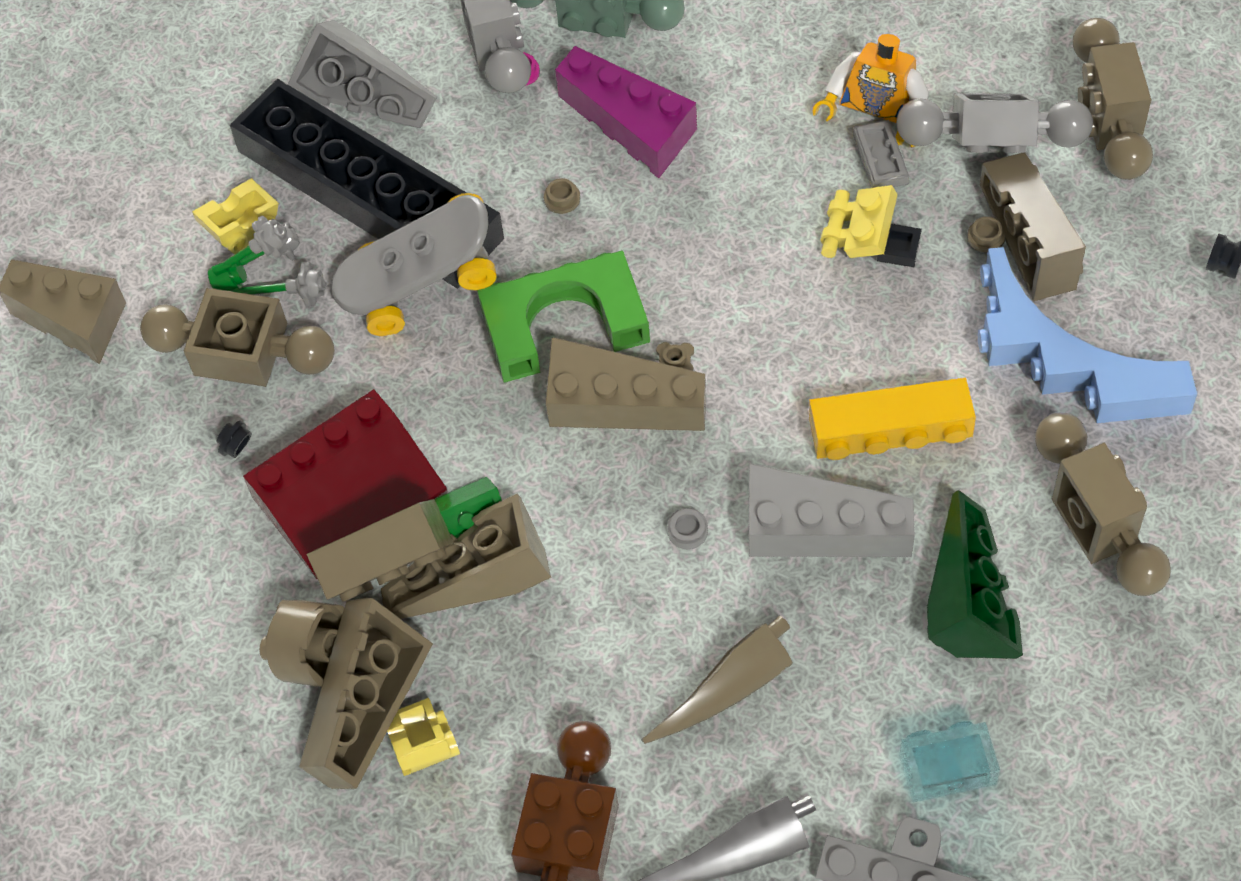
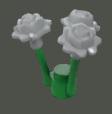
M264 216L258 217V221L252 223L255 233L254 238L249 241V246L224 262L208 269V278L213 289L251 295L287 291L288 294L298 293L304 299L307 307L315 306L317 302L316 297L324 296L323 291L326 289L323 273L320 270L313 269L310 262L301 263V270L297 277L287 279L286 283L242 287V283L247 281L244 265L264 254L266 256L272 254L276 259L286 254L287 258L293 261L295 259L294 250L300 244L299 237L289 222L280 224L278 220H268Z

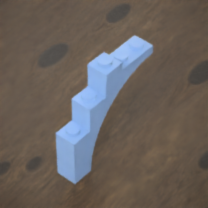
M1004 247L988 249L986 264L980 266L982 287H989L990 296H987L986 300L988 314L985 316L984 328L978 330L977 337L980 353L986 352L989 366L1031 362L1033 381L1040 382L1042 395L1085 390L1086 407L1088 410H1094L1096 423L1191 414L1197 397V391L1189 361H1152L1126 357L1097 348L1069 334L1046 317L1024 293L1011 271Z

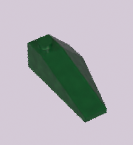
M960 490L952 493L928 598V639L956 658L1017 659L1023 656L1020 621L1016 609L1011 608L1007 610L1002 591L1008 589L1009 585L1006 576L1000 574L997 566L992 561V556L998 552L986 509Z

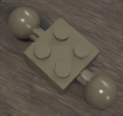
M1091 18L1082 22L1073 35V49L1076 55L1086 62L1082 66L1084 83L1083 87L1078 88V101L1084 104L1091 112L1093 128L1089 137L1094 138L1097 150L1105 149L1104 162L1111 174L1120 179H1136L1149 169L1153 160L1151 144L1143 136L1152 99L1135 42L1120 44L1119 32L1113 23L1103 18Z
M206 288L194 322L188 321L186 315L179 308L162 304L148 310L140 326L144 342L157 352H173L186 343L184 354L194 376L267 387L276 357L287 358L291 367L302 374L314 375L328 368L335 352L331 337L319 327L304 326L295 330L290 336L284 335L288 323L278 298Z
M1063 412L1047 416L1037 427L1035 433L1036 447L1045 459L1060 464L1052 501L1091 564H1094L1119 553L1120 556L1116 563V574L1122 587L1137 596H1150L1158 593L1169 581L1171 566L1167 555L1162 549L1150 543H1141L1138 538L1147 509V502L1142 491L1138 487L1132 486L1126 476L1125 466L1121 458L1116 454L1113 455L1105 442L1085 450L1088 440L1087 431L1084 424L1076 416Z

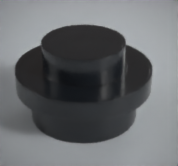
M239 420L234 425L228 423L224 426L216 440L220 444L218 453L223 456L230 455L236 458L242 452L252 435L246 429L245 423Z

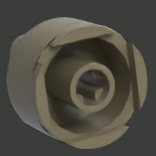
M282 600L277 606L276 613L269 625L268 633L261 640L259 648L261 658L268 661L274 676L283 682L322 687L345 607L337 604L304 600Z

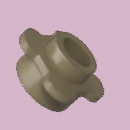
M663 342L657 346L656 352L659 355V363L694 370L691 364L694 347L690 343L670 345L667 342ZM674 357L678 358L677 361H672L671 359Z

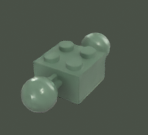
M544 0L510 1L516 3L520 8L529 9L540 5ZM555 0L558 27L566 28L570 31L598 33L605 37L616 36L626 38L633 14L641 15L642 20L650 28L657 31H667L680 23L685 11L683 0Z

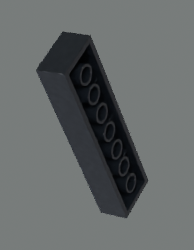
M280 79L274 81L230 124L238 152L377 239H381L447 204L451 198L467 193ZM485 204L488 212V229L483 247L489 256L504 240L500 212ZM457 270L442 279L457 289L460 287Z

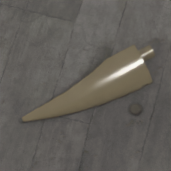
M779 615L769 625L764 623L752 630L725 653L723 658L692 695L644 736L641 741L647 744L703 722L739 703L781 674L785 668L790 667L793 662L778 639L790 629L788 622Z

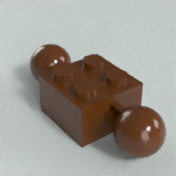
M579 721L566 727L557 742V755L560 763L566 769L564 779L531 773L511 856L516 872L541 876L540 881H603L619 804L616 788L591 784L589 782L591 775L601 771L608 763L611 756V741L606 731L598 724L590 721Z

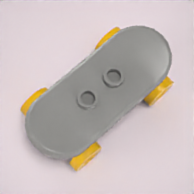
M471 193L457 195L451 198L447 204L385 237L362 245L357 251L348 256L335 272L332 280V294L335 302L349 313L366 315V325L369 333L375 336L397 334L405 326L403 312L397 307L398 301L447 277L456 270L458 283L464 289L481 290L491 286L496 281L497 275L495 265L492 261L488 260V253L483 247L488 229V212L483 199Z

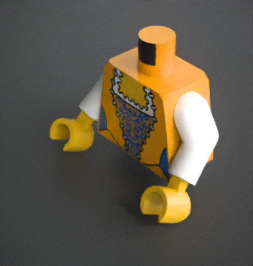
M883 34L879 36L877 44L867 43L862 52H853L836 67L825 89L827 92L825 99L817 102L813 106L812 111L815 116L821 104L827 105L830 108V115L826 119L827 122L836 115L837 106L835 101L837 98H840V105L897 123L899 111L906 103L914 99H928L929 93L920 72L916 70L915 57L899 51L900 39L897 36ZM897 131L896 141L898 145H902L904 140Z

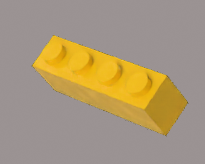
M966 377L809 399V422L817 459L840 460L849 454L863 452L875 455L884 453L891 448L905 446L909 449H918L928 443L941 441L959 443L966 438L973 437L976 415Z

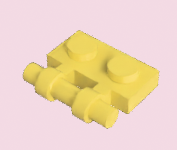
M893 186L859 189L854 202H849L850 193L848 191L837 190L834 200L829 203L827 211L829 222L828 226L823 228L820 239L823 244L821 254L824 257L833 258L836 255L837 248L844 247V251L849 258L884 254L898 195ZM844 221H850L849 228L842 229Z

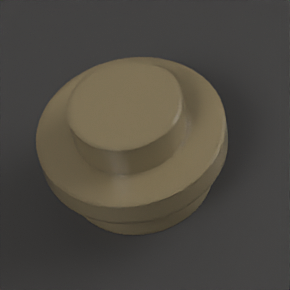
M565 178L553 180L544 192L546 207L558 214L573 211L577 208L581 199L578 187L572 181Z
M988 216L977 219L969 227L967 235L970 246L983 253H988L990 248L1002 247L1006 237L1002 224L997 219Z

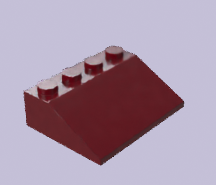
M375 389L243 475L253 500L316 579L317 576L308 559V553L417 503L433 500L447 491V487L397 415Z

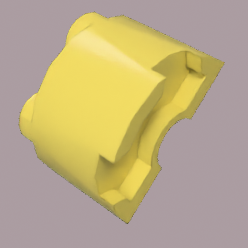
M251 178L231 189L229 197L224 202L217 204L214 200H211L193 210L192 213L195 220L221 245L233 254H236L249 246V241L254 238L255 232L252 223L258 221L260 216H264L268 220L275 219L279 203Z
M429 698L399 709L387 730L404 776L460 754L443 710L435 712Z

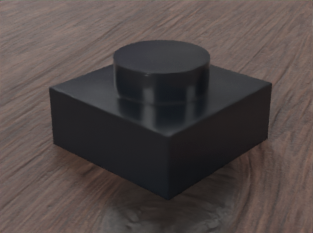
M891 224L885 252L882 255H877V262L914 268L922 229Z

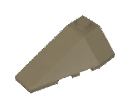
M517 493L482 510L472 518L475 524L457 537V539L451 534L454 544L444 548L447 556L419 568H416L413 563L408 567L410 573L394 579L382 587L383 606L398 618L404 619L516 595L551 578L545 548L519 494Z

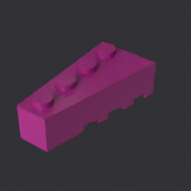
M577 46L572 48L555 69L558 96L589 122L593 121L612 141L614 139L618 141L635 160H641L650 168V172L657 178L661 177L697 130L696 102Z

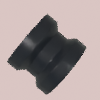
M1219 233L1208 259L1206 270L1212 272L1221 270L1226 272L1228 277L1236 279L1241 266V241L1237 243L1229 241L1226 235Z

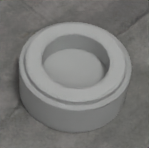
M684 508L676 511L669 518L667 526L668 536L676 547L690 550L701 546L708 536V523L701 512L692 508Z

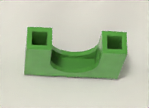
M623 250L614 253H603L596 258L577 263H566L559 268L540 273H530L522 278L504 283H493L485 289L477 290L482 315L504 383L541 373L538 354L530 327L532 321L542 309L556 302L578 301L594 308L604 322L614 352L650 343L649 321Z

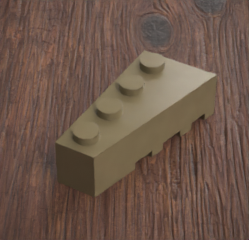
M1025 152L982 163L979 185L995 219L1002 224L1005 230V241L1033 302L1077 290L1079 276L1083 273V258L1086 246L1041 178L1037 166L1032 164Z
M552 337L546 395L549 427L705 431L706 375L692 370Z
M373 598L346 601L299 765L301 769L331 789H357L433 645L432 642Z

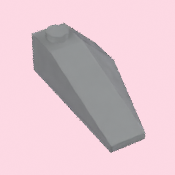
M335 20L316 24L288 82V85L319 104L328 106L330 103L347 107V111L355 113L365 111L377 114L380 119L416 128L423 126L437 99L436 95L365 39Z

